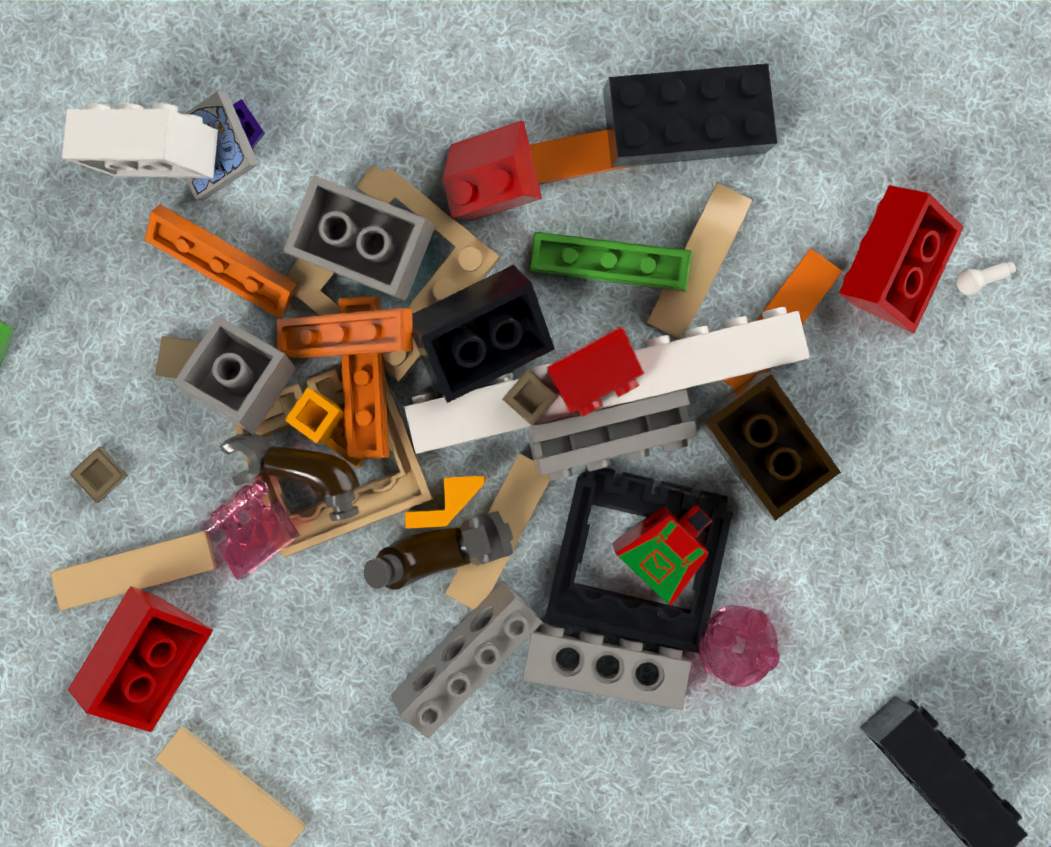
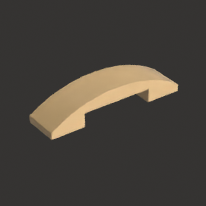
M717 182L684 250H691L693 252L687 292L663 289L646 322L647 324L679 340L683 339L684 331L688 330L744 220L752 199Z

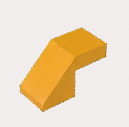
M307 387L285 421L316 444L327 445L356 468H361L367 458H346L344 408L312 388Z
M485 475L445 477V509L405 512L406 528L447 526L486 483Z

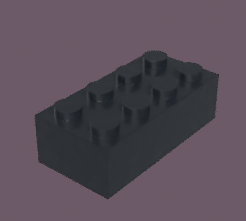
M769 63L609 77L603 88L611 168L765 154L777 144Z
M894 696L860 727L966 847H1016L1028 836L1027 832L1018 823L1023 818L1021 814L1006 799L1002 800L992 790L995 787L994 784L978 768L974 769L964 759L967 754L951 737L947 738L940 730H934L939 723L923 706L919 707L912 699L904 702L897 696Z

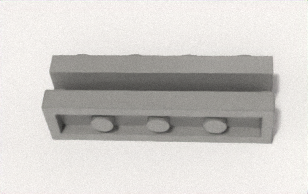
M683 389L595 411L584 417L579 415L526 429L537 475L548 474L549 481L573 476L571 469L573 467L587 464L589 472L612 466L610 460L612 457L625 454L628 462L650 456L648 448L663 445L665 452L688 447L687 438L698 436L695 421L689 420L686 405H690L687 390Z

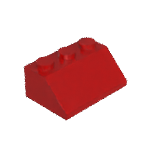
M889 185L883 199L877 205L876 214L866 235L860 242L856 257L849 271L844 276L839 294L855 307L915 334L964 226L930 193Z
M130 586L69 686L68 691L86 714L152 732L213 629L159 596Z

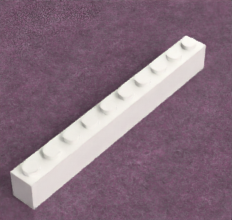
M780 307L762 312V320L748 323L747 316L724 321V329L709 332L708 326H702L684 331V339L670 342L669 335L646 340L647 348L634 351L644 372L641 377L636 379L640 386L619 398L615 391L600 398L604 406L595 411L809 359L810 355L799 311L787 313L786 307ZM552 364L530 368L533 373L559 395L547 373V367ZM513 373L505 374L491 381V386L475 389L449 403L443 397L437 399L436 392L412 397L414 404L404 408L415 454L532 427L502 400L519 379L514 380ZM559 395L557 400L533 426L577 416L580 413L577 411L570 415Z

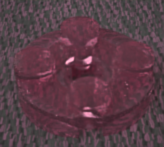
M729 605L716 611L706 624H709V627L706 630L705 637L701 636L699 653L703 666L714 678L731 686L747 687L762 680L769 671L774 670L779 664L780 656L777 651L778 639L776 630L762 610L740 605ZM738 636L745 640V648L741 654L732 652V647L737 644L736 637Z

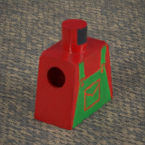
M696 504L680 519L675 517L666 507H662L617 538L612 545L615 554L671 606L708 556L706 547L697 536L712 520Z

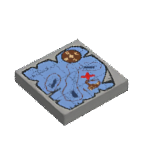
M227 91L215 92L185 113L203 118V124L218 130L213 178H186L195 201L210 197L259 165Z

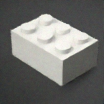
M86 103L85 109H67L62 158L112 176L213 178L218 130L203 124V118L199 116L178 113V107L171 104L153 103L152 109H144V107L136 104L119 103L118 109H111L101 104Z

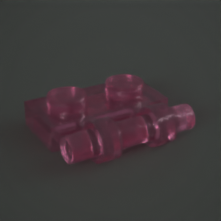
M257 480L251 486H243L235 493L234 500L227 505L222 504L212 511L211 518L203 525L205 532L210 536L216 535L220 530L224 531L227 539L219 544L217 548L236 580L249 576L300 536L280 502L271 503L268 506L265 505L262 497L269 492V488L263 480ZM247 511L251 520L242 526L238 516Z

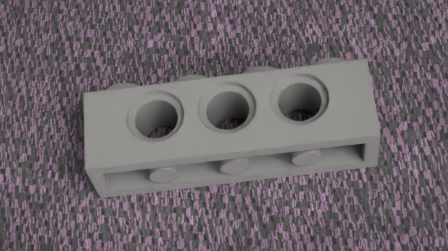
M502 581L391 694L400 716L429 739L543 622L531 606Z
M543 623L540 626V630L536 629L530 635L523 681L683 710L692 662L688 657L682 656V649L659 645L658 651L642 649L643 642L628 638H620L619 644L603 642L604 635L590 631H580L579 637L564 634V628L561 626ZM563 648H573L579 654L578 661L571 667H563L556 661L557 653ZM603 655H612L618 660L617 668L610 674H602L596 670V662ZM644 662H651L657 667L655 677L649 681H640L636 678V669Z

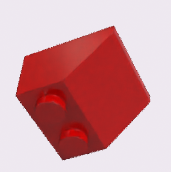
M518 121L450 145L442 180L451 218L473 221L542 199L524 121Z
M622 326L547 367V373L570 415L579 411L581 417L604 406L600 398L615 391L619 398L639 387L640 385L636 379L644 374Z

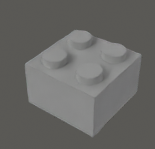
M218 316L173 384L190 399L253 435L297 368L283 352Z

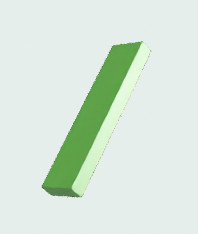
M534 232L529 271L545 275L687 292L693 252L684 249Z

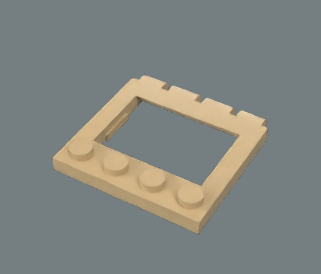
M373 164L356 185L367 196L390 204L394 197L397 198L401 204H404L411 210L410 213L423 217L435 225L434 233L441 239L442 237L446 238L455 246V249L407 307V309H412V314L485 279L500 261V256L390 167L385 172H382ZM298 259L285 275V277L298 284L294 295L319 316L339 314V302L337 303L321 290L334 273ZM414 339L413 351L383 353L385 371L399 382L405 379L421 359Z
M336 368L306 379L308 387L344 407L343 381H341ZM386 375L389 452H393L399 471L354 489L356 499L352 501L353 506H358L359 514L347 519L331 521L329 514L333 512L332 507H327L325 500L290 513L279 477L267 475L264 472L254 479L282 558L434 500ZM299 382L283 388L274 402L273 408L268 411L255 434L266 438L293 427L285 419L303 394ZM233 424L236 434L248 433ZM244 454L248 467L250 469V461L248 457Z

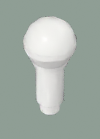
M1002 262L982 270L965 269L957 277V288L964 295H977L987 284L1007 278L1010 274L1015 273L1016 266L1013 262Z

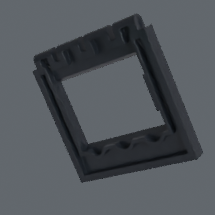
M605 467L588 472L587 469L585 478L577 477L545 617L702 654L733 513L725 511L728 496L704 490L699 491L696 505L712 520L703 530L706 531L704 546L708 551V556L695 573L689 609L669 606L668 604L574 583L578 563L581 564L590 528V524L587 523L592 505L643 517H649L660 508L666 507L675 517L680 519L695 505L690 503L693 488L661 481L659 493L654 495L652 494L653 478L623 472L620 486L613 485L616 470Z

